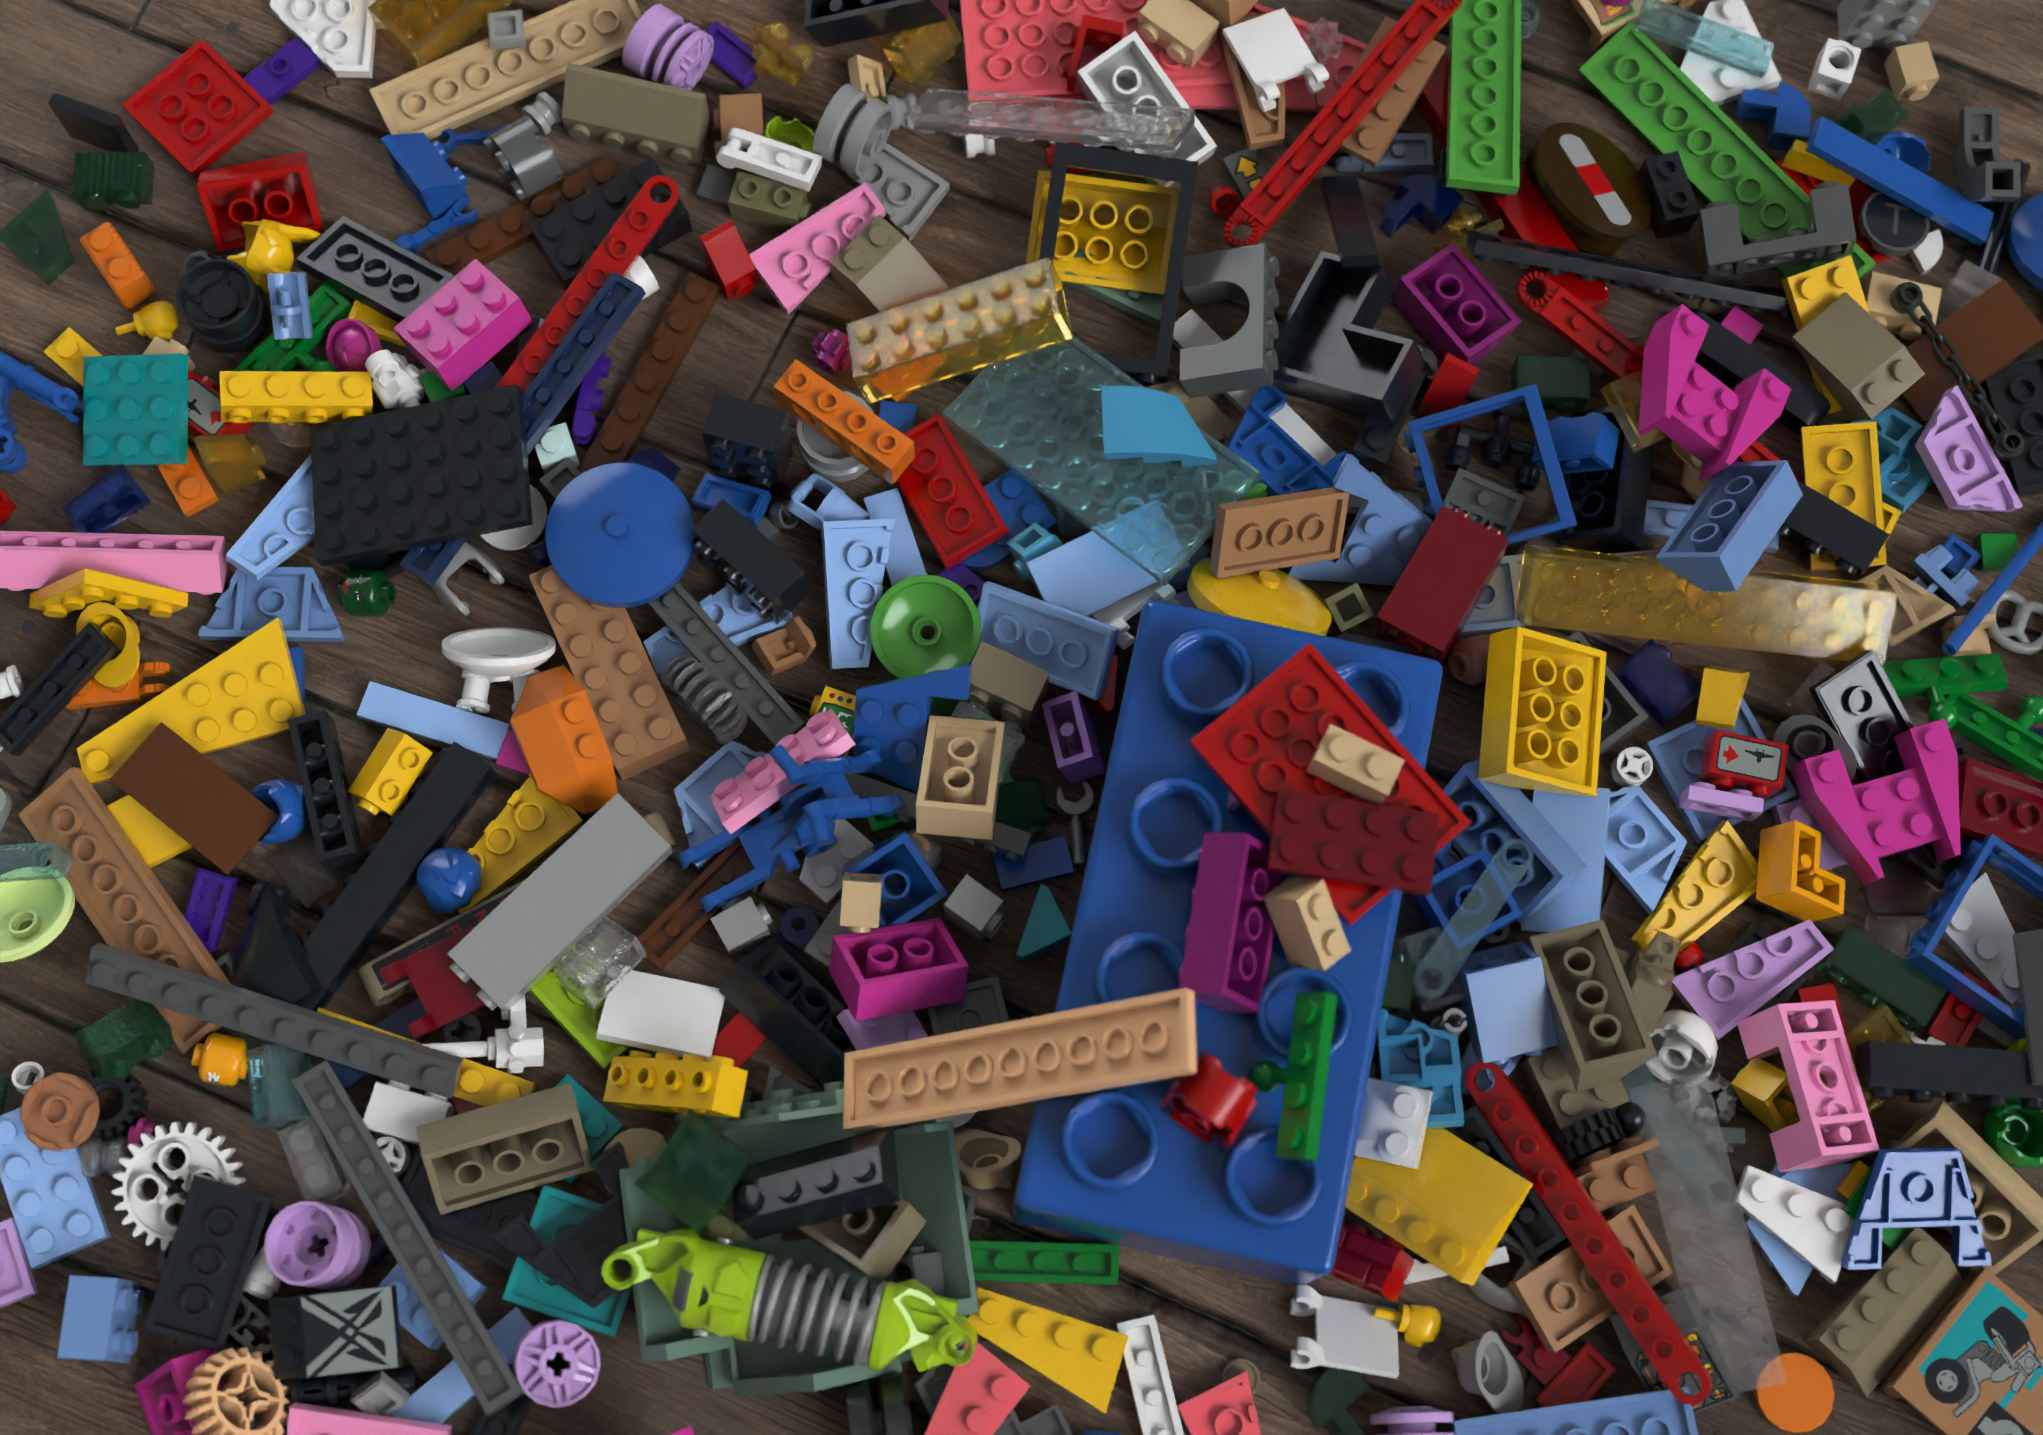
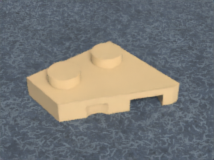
M1888 565L1854 583L1892 647L1957 612L1952 605Z

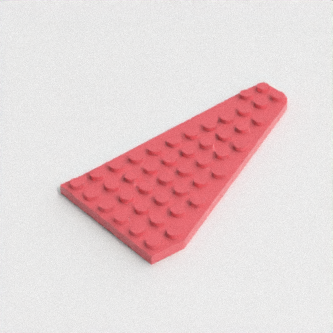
M960 0L969 107L991 105L1044 106V103L1047 101L1079 98L1080 96L1085 97L1087 107H1094L1077 83L1074 92L1067 91L1068 79L1062 78L1066 56L1072 58L1075 49L1070 47L1074 26H1081L1083 14L1124 23L1123 39L1136 31L1191 109L1239 110L1219 30L1214 43L1196 64L1190 68L1183 62L1174 61L1165 49L1156 43L1146 41L1139 31L1136 30L1138 13L1148 0ZM1256 3L1245 16L1269 13L1276 10ZM1290 16L1316 62L1324 65L1327 69L1329 79L1323 81L1326 86L1325 90L1313 95L1306 85L1304 74L1286 80L1284 93L1285 111L1320 112L1344 85L1368 45L1359 40ZM1086 45L1080 69L1104 52Z

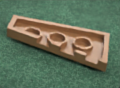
M1267 13L1244 16L1239 23L1262 16ZM1218 27L1248 149L1255 150L1283 145L1285 139V81L1276 84L1280 91V97L1274 99L1277 104L1276 108L1263 112L1258 105L1253 85L1222 34L1224 28Z

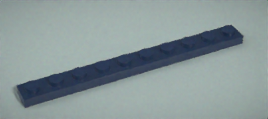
M615 271L612 272L523 394L527 456L646 294L641 286ZM468 538L410 549L399 565L433 587Z

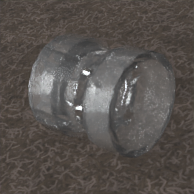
M88 1138L83 1142L80 1157L83 1176L99 1177L102 1173H109L113 1176V1174L125 1172L127 1168L118 1160L122 1157L132 1158V1153L127 1145V1138H113L110 1142H104L101 1138Z

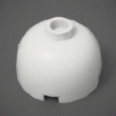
M1684 1010L1664 1012L1653 1034L1649 1032L1657 1052L1656 1056L1644 1063V1067L1652 1075L1671 1084L1673 1079L1685 1081L1683 1086L1689 1087L1703 1083L1710 1075L1717 1056L1718 1045L1713 1029L1696 1014Z

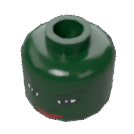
M353 569L339 581L337 587L339 605L344 607L349 615L355 617H381L387 612L390 604H393L396 598L395 585L389 581L384 571L377 569Z

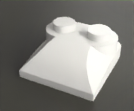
M1368 1078L1354 1155L1418 1169L1433 1092Z

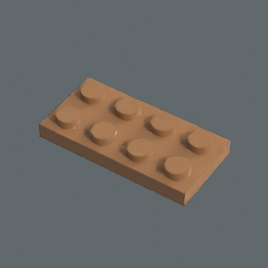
M1385 16L1347 80L1398 21ZM1432 39L1338 149L1376 168L1445 56L1447 47Z
M1330 487L1218 504L1209 573L1218 579L1340 558L1350 493Z
M1634 1204L1626 1205L1605 1219L1651 1287L1673 1273ZM1571 1243L1508 1283L1548 1353H1556L1616 1312V1309Z

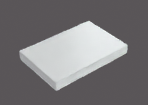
M614 966L596 1039L673 1054L679 1057H683V1054L697 1055L706 1058V1062H710L725 996L719 992L720 988Z

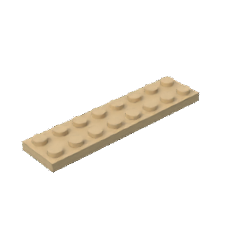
M573 0L525 21L526 47L491 50L488 37L376 86L369 91L391 135L423 132L431 140L442 135V131L447 128L451 130L456 129L564 81L568 63L594 68L623 55L628 36L642 16V13L635 0Z

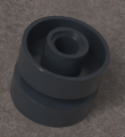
M207 259L192 266L182 276L176 292L178 308L205 346L221 353H236L253 346L262 337L268 324L267 305L243 267L227 259Z

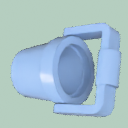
M816 473L812 474L807 480H802L794 488L787 505L790 512L821 531V522L868 520L870 515L848 497L844 490ZM813 487L826 495L816 512L801 503L813 490Z

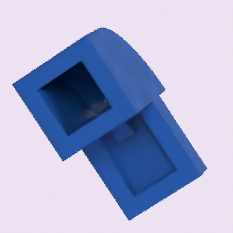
M1779 82L1773 94L1767 93L1762 89H1744L1734 106L1733 118L1767 123L1765 148L1788 152L1796 140L1806 142L1809 138L1811 123L1809 104L1805 97L1790 85Z

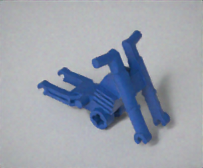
M0 351V471L6 474H13L21 471L27 462L25 448L13 436L18 434L9 405V397L15 387L25 392L27 394L26 397L29 399L35 398L66 416L76 426L82 424L81 420L75 416V412H83V402L77 401L79 397L71 388L61 387L34 371L35 368L33 366H26Z
M782 745L773 748L769 754L786 774L789 784L805 783L809 785L781 797L779 811L773 813L769 806L757 816L761 821L754 826L744 824L732 834L725 830L704 843L689 848L678 855L677 858L682 868L685 869L691 863L695 862L698 864L740 840L754 867V870L704 896L700 903L705 913L711 911L715 906L718 908L722 907L726 902L773 877L776 864L779 861L782 862L787 873L799 868L800 864L794 854L795 852L803 849L806 857L811 858L834 847L838 843L834 835L835 820L857 817L866 818L878 814H883L885 818H889L895 815V811L904 809L906 805L900 794L860 799L858 795H854L844 776L845 774L867 773L872 770L871 766L882 763L877 750L871 749L858 756L844 755L837 758L805 761L802 765H798Z

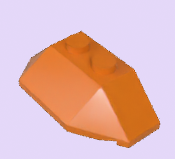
M564 665L529 676L511 716L510 724L537 790L575 809L576 812L582 815L601 809L618 793L613 758L584 688Z

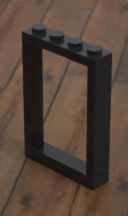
M1056 142L1025 358L1032 361V367L1052 370L1053 364L1067 366V372L1088 375L1089 369L1103 371L1102 377L1123 380L1124 374L1138 376L1137 382L1154 385L1159 384V379H1167L1198 162ZM1067 167L1181 182L1155 360L1042 344Z

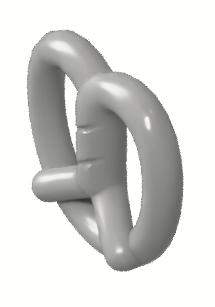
M2006 590L1987 614H1996L1997 608L2002 601H2010L2016 605L2011 625L1999 628L1997 622L1987 628L1988 637L2009 651L2029 656L2043 649V632L2036 641L2031 643L2024 631L2031 612L2038 613L2043 617V603L2027 601L2019 593ZM2014 636L2017 641H2014L2008 637Z

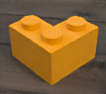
M1796 820L1760 831L1756 900L1802 921L1810 919L1812 922L1844 914L1845 879L1819 867L1821 832Z

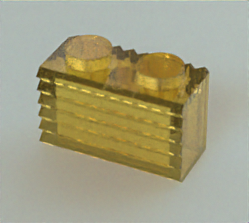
M948 11V21L898 31L892 37V40L887 41V44L882 46V49L899 79L918 86L931 79L933 76L932 71L941 62L947 61L954 56L955 48L964 38L961 36V32L958 31V27Z

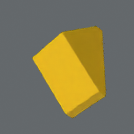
M1719 666L1704 668L1696 716L1697 725L1734 730L1748 682L1749 671Z

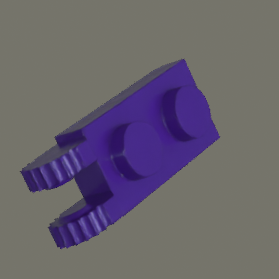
M606 349L582 380L572 425L573 439L577 446H590L596 435V419L593 416V412H600L604 391L599 390L602 378L608 379L612 358L607 357Z

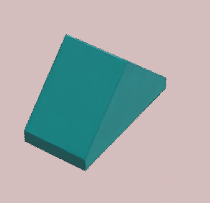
M1040 884L1016 953L1015 961L1021 964L1059 947L1071 939V932L1048 886Z

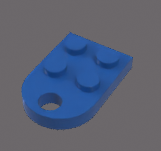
M1017 466L984 486L1010 533L963 560L961 563L971 571L990 570L1012 557L1013 555L1007 542L1035 522L1048 532L1055 529L1058 525L1055 517Z

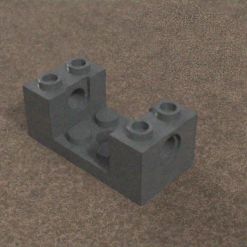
M1829 181L1816 185L1815 190H1810V202H1807L1805 207L1810 234H1808L1807 230H1795L1786 233V238L1771 240L1770 236H1761L1750 239L1747 245H1743L1737 203L1728 205V201H1716L1707 204L1706 209L1700 210L1698 223L1705 275L1725 278L1851 255L1856 243V233L1848 184L1838 185L1837 181Z

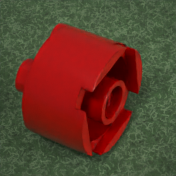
M1202 1053L1197 1059V1073L1175 1077L1160 1100V1105L1164 1109L1169 1104L1174 1110L1170 1118L1195 1137L1207 1143L1210 1142L1212 1137L1223 1140L1219 1147L1229 1148L1257 1105L1254 1095L1258 1089L1252 1082L1241 1076L1234 1078L1222 1070L1223 1065L1219 1060L1207 1053Z

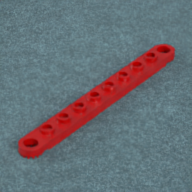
M1416 0L1243 200L1235 213L1228 218V221L1224 224L1223 232L1225 241L1230 248L1254 245L1262 238L1460 8L1463 0H1450L1449 3H1442L1439 0ZM1244 224L1251 228L1252 232L1247 239L1238 240L1232 236V230L1238 225Z
M656 175L646 181L494 389L518 385L524 394L612 272L615 271L624 277L677 205L679 191L676 183L671 178L664 175ZM659 185L661 187L665 186L671 192V197L667 202L657 203L650 196L652 189L656 186L659 187Z
M1538 271L1529 272L1518 281L1515 289L1518 302L1638 398H1641L1644 351L1565 288L1557 285L1548 275ZM1534 281L1542 286V298L1534 300V298H1530L1527 295L1525 286L1528 282ZM1755 440L1734 462L1760 461V459L1764 461H1778L1781 459ZM1792 471L1796 480L1804 484L1801 475H1797V473Z
M1478 1061L1471 1065L1465 1076L1468 1091L1529 1182L1533 1183V1188L1673 1396L1678 1401L1688 1405L1698 1404L1710 1395L1712 1389V1378L1708 1373L1709 1371L1704 1367L1697 1353L1523 1097L1511 1083L1503 1068L1493 1062L1483 1063ZM1488 1069L1495 1076V1085L1490 1091L1481 1090L1477 1086L1476 1076H1478V1072ZM1693 1372L1698 1375L1702 1383L1698 1394L1689 1395L1681 1389L1680 1378L1682 1374Z

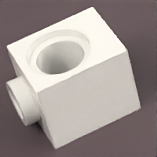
M1828 38L1818 54L1807 90L1840 101L1851 84L1862 49L1851 46L1850 43L1843 40Z

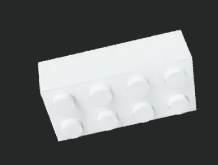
M1136 31L1077 71L1076 83L1126 152L1196 161L1198 165L1214 154L1217 145ZM1145 178L1150 185L1168 187L1174 183V181Z

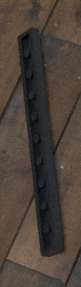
M1469 230L1466 245L1474 254V257L1485 262H1495L1496 258L1509 260L1508 264L1517 268L1528 269L1530 265L1541 266L1543 271L1554 275H1563L1564 271L1576 273V277L1586 281L1595 282L1597 277L1610 279L1609 282L1619 287L1630 288L1632 283L1642 285L1644 290L1656 294H1663L1664 290L1676 292L1677 296L1688 300H1697V297L1701 296L1710 298V302L1720 306L1728 307L1731 302L1743 304L1742 307L1749 311L1762 313L1764 308L1776 310L1775 313L1779 316L1794 319L1785 290L1471 230Z

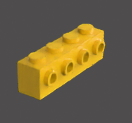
M219 371L221 422L239 424L248 422H271L278 424L286 422L323 423L339 422L372 415V380L369 372Z
M630 1051L629 1057L612 1056L603 1098L604 1102L634 1110L739 1118L748 1071L733 1067V1059L711 1056L710 1062H706L704 1057L683 1054L682 1060H679V1056L656 1052L655 1058H652L653 1055L640 1051Z

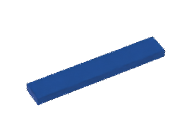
M1822 116L1815 121L1806 148L1808 152L1977 246L1987 241L1994 212L1976 202L1970 201L1964 195Z

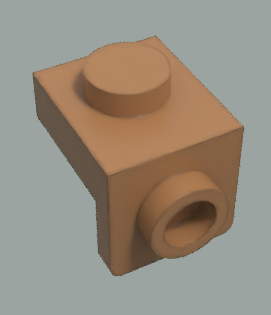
M795 616L790 619L785 628L755 639L751 647L769 676L804 663L816 647V641L809 627L805 626L800 616Z

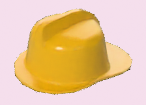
M96 602L88 605L79 616L76 624V635L89 622L96 623L119 648L94 677L105 687L117 688L123 686L134 677L139 667L140 651L138 646L140 643V632L138 626L129 616L123 614L119 608L111 603Z

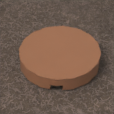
M58 1072L45 1079L41 1078L33 1083L23 1098L20 1118L21 1122H24L26 1130L24 1133L28 1140L42 1149L57 1152L74 1149L85 1142L96 1128L100 1113L99 1099L92 1085L81 1076Z

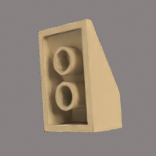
M930 715L916 801V833L986 840L993 839L1005 722Z

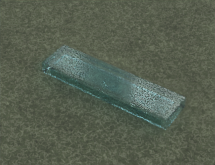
M1643 0L1635 27L1637 32L1759 78H1763L1768 71L1774 43L1660 0Z

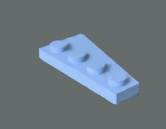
M724 587L713 596L710 594L699 602L701 608L736 647L785 628L790 619L793 618L790 612L778 625L770 618L765 621L750 607L752 602L745 595L741 594L738 597L727 587ZM667 626L643 641L658 678H660V674L673 659H677L682 654L693 657Z

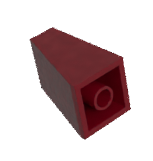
M1442 506L1378 613L1375 638L1410 646L1409 654L1434 659L1443 667L1507 549L1508 539L1504 538V534L1493 526L1485 525L1483 527L1471 521V517L1466 512L1458 508L1450 510Z

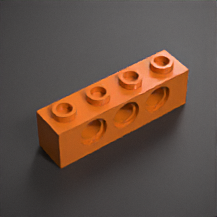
M797 359L773 386L778 405L892 485L915 458L914 441Z

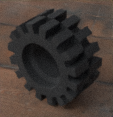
M99 1067L95 1073L92 1071L85 1073L86 1081L92 1085L97 1096L104 1090L116 1089L120 1092L123 1099L122 1107L115 1116L110 1118L98 1117L96 1128L91 1135L106 1140H114V1137H126V1132L129 1131L131 1125H136V1122L141 1117L145 1118L146 1116L142 1114L143 1108H148V1101L144 1100L147 1092L145 1088L140 1086L142 1084L141 1081L133 1077L132 1074L115 1067H110V1069Z
M1612 1108L1587 1116L1549 1136L1568 1165L1607 1149L1626 1138Z

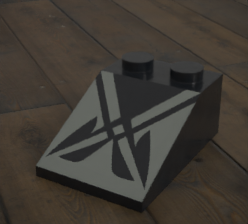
M396 1285L298 1291L268 1299L275 1379L310 1378L403 1366Z

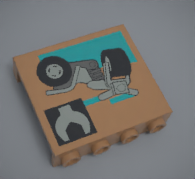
M1987 1268L1972 1270L1965 1278L1964 1284L1936 1315L1884 1381L1880 1389L1891 1399L1903 1398L1944 1435H2043V1316Z

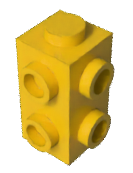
M387 728L348 792L359 799L356 805L369 814L376 816L380 811L393 816L405 804L410 788L415 780L425 772L428 765L427 761L433 752L407 734Z

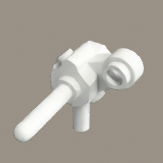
M380 350L368 357L365 367L373 379L372 389L384 408L397 410L420 405V401L424 397V386L420 376L430 373L428 369L418 370L416 366L409 364L403 355L392 354L389 350Z
M525 994L506 1013L501 1009V1020H509V1028L495 1029L494 1037H487V1041L421 1044L461 1058L487 1057L488 1060H495V1068H508V1073H523L524 1067L543 1066L544 1062L543 1027H527Z

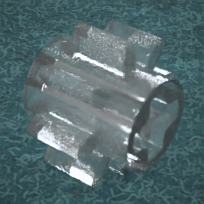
M1321 17L1320 21L1314 25L1308 22L1305 28V35L1302 36L1314 59L1321 61L1322 64L1331 56L1336 59L1339 57L1340 46L1343 45L1345 40V34H1338L1337 28L1339 23L1325 20L1324 17Z

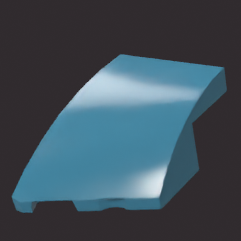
M1101 386L1105 460L1143 457L1144 463L1181 461L1182 467L1217 464L1216 455L1179 397L1143 387Z
M1890 408L1881 411L1871 420L1852 421V423L1877 422L1882 501L1902 511L1901 514H1903L1934 483V480L1915 447L1921 435L1922 425L1898 410Z
M1381 1008L1377 1029L1381 1081L1433 1092L1426 1129L1464 1126L1460 1088L1461 1063L1457 1035L1441 1029H1431L1426 1024L1413 1019L1411 1022L1388 1014L1386 1009Z

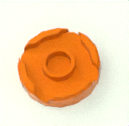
M1788 1353L1774 1356L1759 1369L1753 1386L1755 1405L1760 1414H1763L1765 1419L1769 1421L1768 1423L1773 1427L1785 1432L1801 1433L1812 1431L1822 1425L1832 1411L1835 1397L1832 1380L1821 1364L1806 1355Z

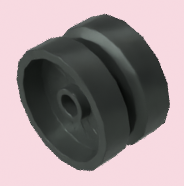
M901 1373L887 1374L880 1377L878 1381V1402H873L871 1385L867 1379L845 1384L850 1435H913L909 1400L904 1396Z

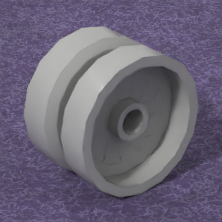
M848 83L845 84L832 97L819 121L813 141L814 154L822 156V158L829 162H835L840 158L841 168L856 176H863L875 163L888 139L895 116L894 107L877 98L867 102L866 92Z
M842 391L873 413L872 409L862 398L851 392ZM798 419L796 431L803 463L812 474H819L831 482L842 483L857 479L869 470L864 464Z

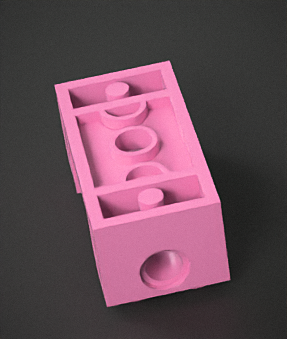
M1835 1000L1777 1004L1737 1022L1747 1059L1766 1058L1775 1053H1781L1800 1122L1769 1134L1780 1172L1837 1166L1879 1150ZM1819 1073L1825 1076L1827 1086L1821 1081Z

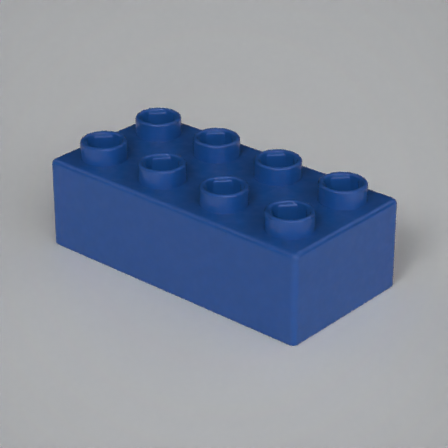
M1150 600L1146 602L1141 611L1055 1013L1179 989V970L1184 961L1186 949L1185 933L1190 924L1193 906L1192 891L1197 882L1199 869L1198 854L1203 845L1204 833H1248L1269 846L1270 837L1242 805L1236 810L1227 809L1228 789L1188 745L1191 739L1308 643H1311L1425 770L1443 674L1441 664L1430 658L1164 601ZM1283 873L1282 882H1284L1289 877H1305ZM1391 891L1350 927L1338 916L1351 951L1326 971L1310 970L1303 966L1291 967L1275 928L1267 981L1262 990L1257 1014L1219 1012L1195 1000L1197 1059L1202 1053H1207L1219 1060L1223 1065L1222 1070L1234 1078L1241 1076L1250 1081V1071L1258 1061L1272 1060L1280 1068H1287L1297 993L1328 992L1337 995L1317 1161L1285 1160L1275 1157L1285 1084H1280L1276 1090L1268 1093L1257 1090L1254 1095L1257 1105L1229 1148L1219 1147L1223 1140L1212 1137L1209 1143L1195 1137L1170 1118L1174 1110L1169 1104L1164 1109L1161 1107L1160 1100L1175 1077L1035 1101L1012 1208L1013 1219L1017 1223L1292 1285H1305L1330 1273L1336 1258L1402 892Z

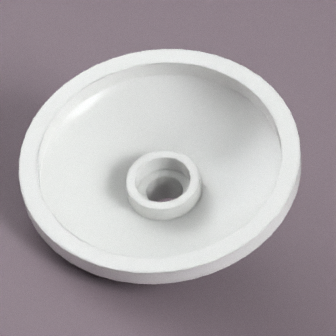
M514 627L469 629L451 634L442 640V653L450 662L470 673L488 676V680L495 682L508 681L511 679V676L529 672L546 662L556 650V642L550 635L535 630Z

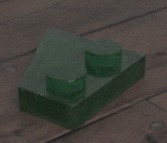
M47 190L0 231V242L48 286L74 263L55 200Z

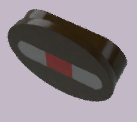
M1557 123L1544 130L1535 146L1527 154L1526 168L1531 180L1570 240L1583 252L1611 257L1628 240L1647 228L1651 219L1652 206L1650 196L1647 193L1641 176L1630 159L1603 135L1579 124Z

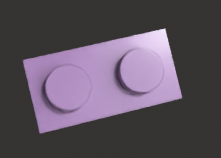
M1696 782L1680 793L1678 808L1751 822L1763 813L1764 799L1753 797V793L1747 790L1733 789L1730 792L1715 790L1716 786L1713 784Z

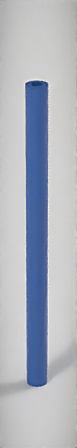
M2043 521L1942 645V649L1946 654H1956L2042 546Z

